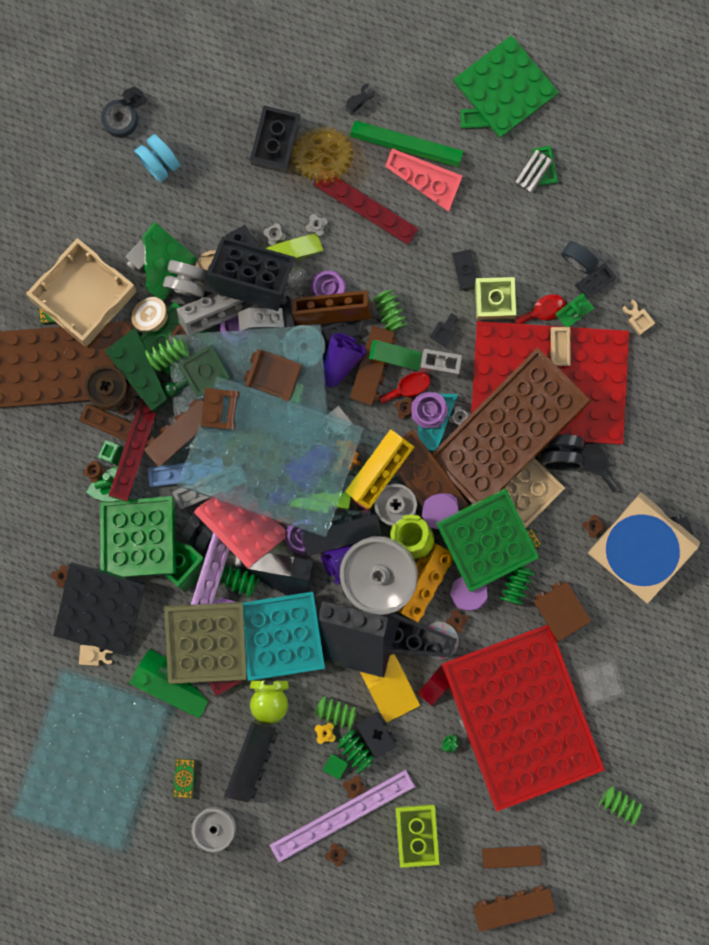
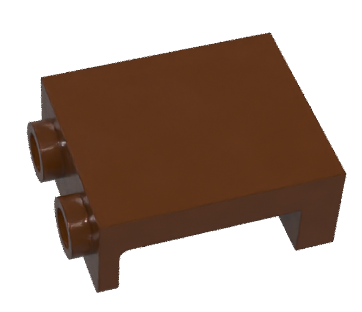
M257 349L256 352L252 353L250 359L252 363L251 369L247 370L244 376L245 386L272 394L285 401H291L304 364L262 349Z
M561 581L552 585V590L547 594L543 591L534 596L536 600L533 601V604L537 607L553 633L556 642L591 622L567 582L562 584Z

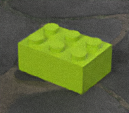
M435 805L395 806L400 868L439 865Z

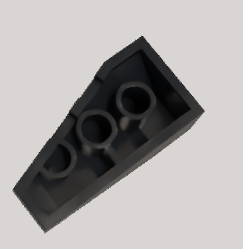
M267 553L250 568H247L236 556L235 567L240 568L244 572L247 571L249 575L254 574L256 579L260 577L259 580L289 596L308 593L314 562Z
M394 612L382 615L399 621L391 653L439 657L451 656L457 641L456 638Z

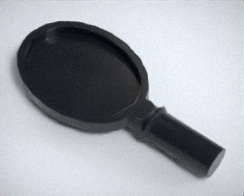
M594 444L586 445L584 451L581 452L584 456V466L594 475H601L613 493L620 489L608 472L609 460L603 449Z

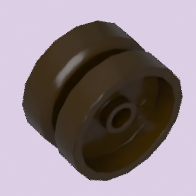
M103 365L96 367L89 372L84 385L88 399L102 410L111 411L118 409L129 397L130 387L128 380L120 370L113 366ZM106 386H109V387H108V388H109L108 391H105V387H106Z

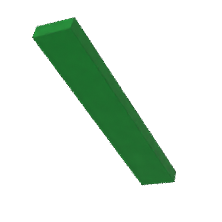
M356 120L350 132V137L455 167H459L463 155V150Z

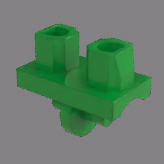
M582 293L555 315L564 327H571L592 311L594 307Z

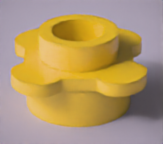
M327 723V725H317L315 727L318 736L316 740L319 744L335 740L333 724Z

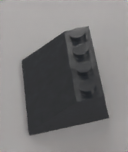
M222 236L207 271L204 290L278 311L285 294L295 257Z
M322 601L317 620L324 662L384 678L399 621Z
M256 720L251 721L227 786L225 798L243 802L255 799L258 791L255 785L257 780H262L265 772L262 769L263 763H268L271 751H269L270 744H275L278 733L275 732V727Z

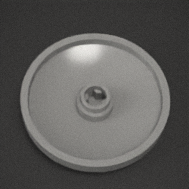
M376 536L365 538L348 550L341 563L340 581L346 596L356 607L372 614H389L402 608L411 599L417 587L418 571L412 555L403 545L393 539Z

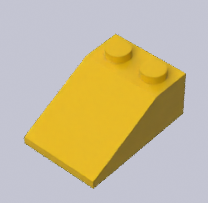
M395 654L390 655L384 678L360 672L386 723L420 706Z

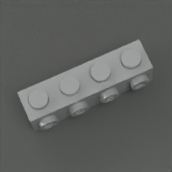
M213 293L176 310L179 323L187 335L191 336L238 316L240 311L248 308H257V305Z

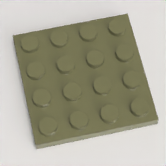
M243 602L164 606L168 684L246 680Z

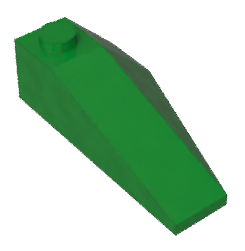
M175 540L176 574H166L165 576L186 593L199 579L205 559L191 546Z
M151 649L147 651L129 684L199 719L209 702L190 682L168 684L167 658Z

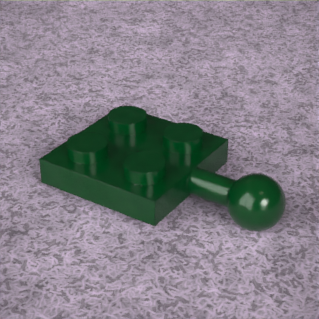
M211 344L178 363L185 378L177 383H167L164 387V393L168 397H176L180 389L190 384L196 397H199L205 393V388H215L231 377Z

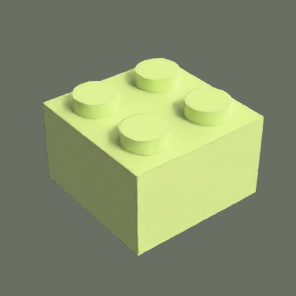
M515 277L476 278V320L515 319Z

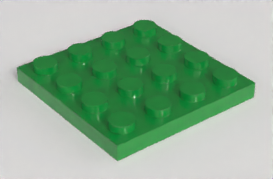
M512 35L453 79V83L478 111L485 122L488 123L499 139L559 93Z
M506 488L436 522L469 592L539 558Z
M175 497L132 499L127 502H100V570L123 577L176 574Z

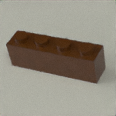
M367 290L292 298V316L296 326L372 319L371 300Z
M372 326L366 345V354L362 358L350 396V401L372 407L373 403L377 404L380 394L377 392L379 385H383L385 374H382L384 366H389V364L369 359L372 340L395 345L397 338H394V332Z
M196 398L188 405L190 409L187 412H180L174 418L176 421L171 426L170 424L164 426L160 430L162 433L157 438L154 436L146 443L147 447L144 451L158 467L168 462L205 429L201 427L204 398L200 400Z
M544 885L535 886L533 891L525 892V890L516 891L514 896L510 897L500 895L495 897V901L491 902L481 900L476 902V906H473L479 932L556 912L549 887H544Z

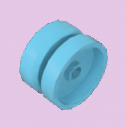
M153 134L147 139V145L152 151L146 146L140 145L134 150V153L155 179L162 183L168 178V173L163 165L169 171L175 172L181 164L171 149L157 135Z

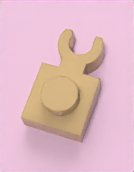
M632 300L630 303L633 309L628 310L624 306L622 310L625 314L631 316L628 322L640 336L652 327L655 322L644 308L638 311L637 303Z
M80 645L79 664L99 666V660H102L105 664H112L113 661L107 660L105 656L107 653H113V651L104 650L100 652L98 647Z

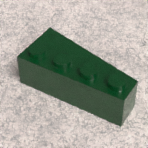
M133 328L105 350V352L155 414L167 405L169 400L164 393L155 369L147 359L146 349L136 328Z

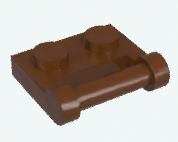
M205 388L201 427L236 431L235 415L240 392ZM224 397L230 398L227 423L221 422Z

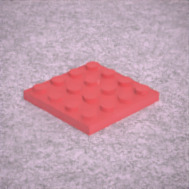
M242 484L226 491L221 490L194 511L247 568H250L287 538L285 528L258 503V500Z

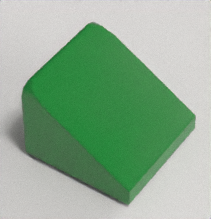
M105 440L98 458L118 466L124 448Z
M331 754L323 771L339 780L349 763Z

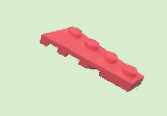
M395 149L391 150L385 165L390 171L449 212L462 180V175Z

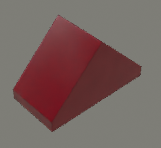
M441 665L417 693L431 706L449 687Z

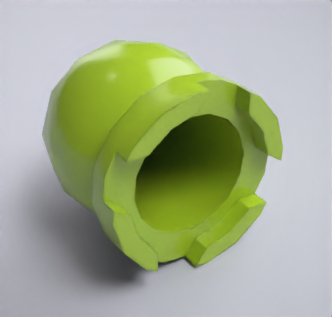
M405 515L392 526L391 539L403 545L410 552L413 559L425 557L432 550L434 545L433 531L419 516Z
M251 680L250 689L256 691L250 700V709L254 718L267 725L281 721L288 709V700L283 693L284 689H289L288 681H273V684H265L266 680Z

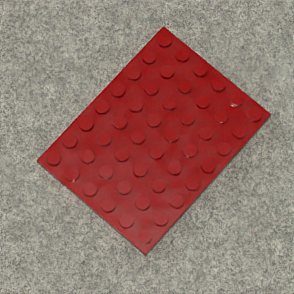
M477 321L471 414L537 347L551 360L550 328L561 326ZM570 327L571 366L557 367L592 402L559 434L582 437L585 439V443L623 445L629 331Z
M548 625L441 664L496 812L605 770L556 639Z

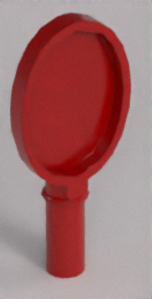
M555 294L544 296L536 302L533 311L515 318V323L522 324L531 319L533 320V318L543 321L557 318L555 314L566 306L565 300Z
M414 372L406 375L401 379L396 390L394 389V391L379 397L381 403L383 404L401 395L404 397L420 395L429 388L431 383L430 377L424 372Z

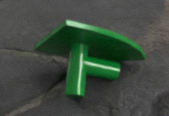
M118 466L106 470V473L101 475L98 481L91 483L86 493L102 502L112 503L121 501L109 497Z

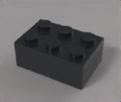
M263 106L250 156L252 166L288 174L301 123V114Z

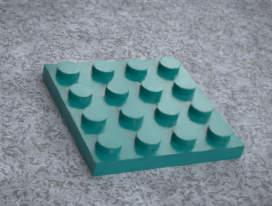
M313 592L243 603L245 662L248 681L325 669Z

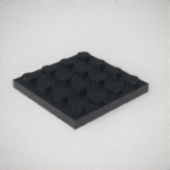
M71 562L53 636L128 656L146 583Z

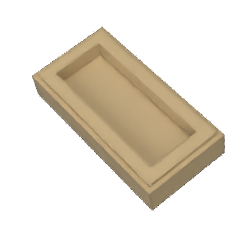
M551 327V361L556 366H571L570 327Z

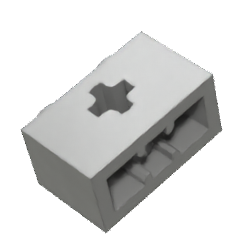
M248 308L238 312L240 331H275L284 327L282 308H279L278 311L268 308Z
M424 349L419 372L457 378L462 355Z

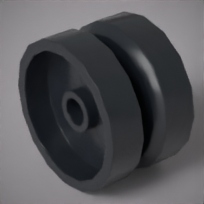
M557 435L543 449L546 453L542 455V466L547 469L561 471L583 468L584 456L580 453L585 449V439L574 435Z
M193 513L181 537L191 542L198 536L196 546L206 551L210 545L213 532Z

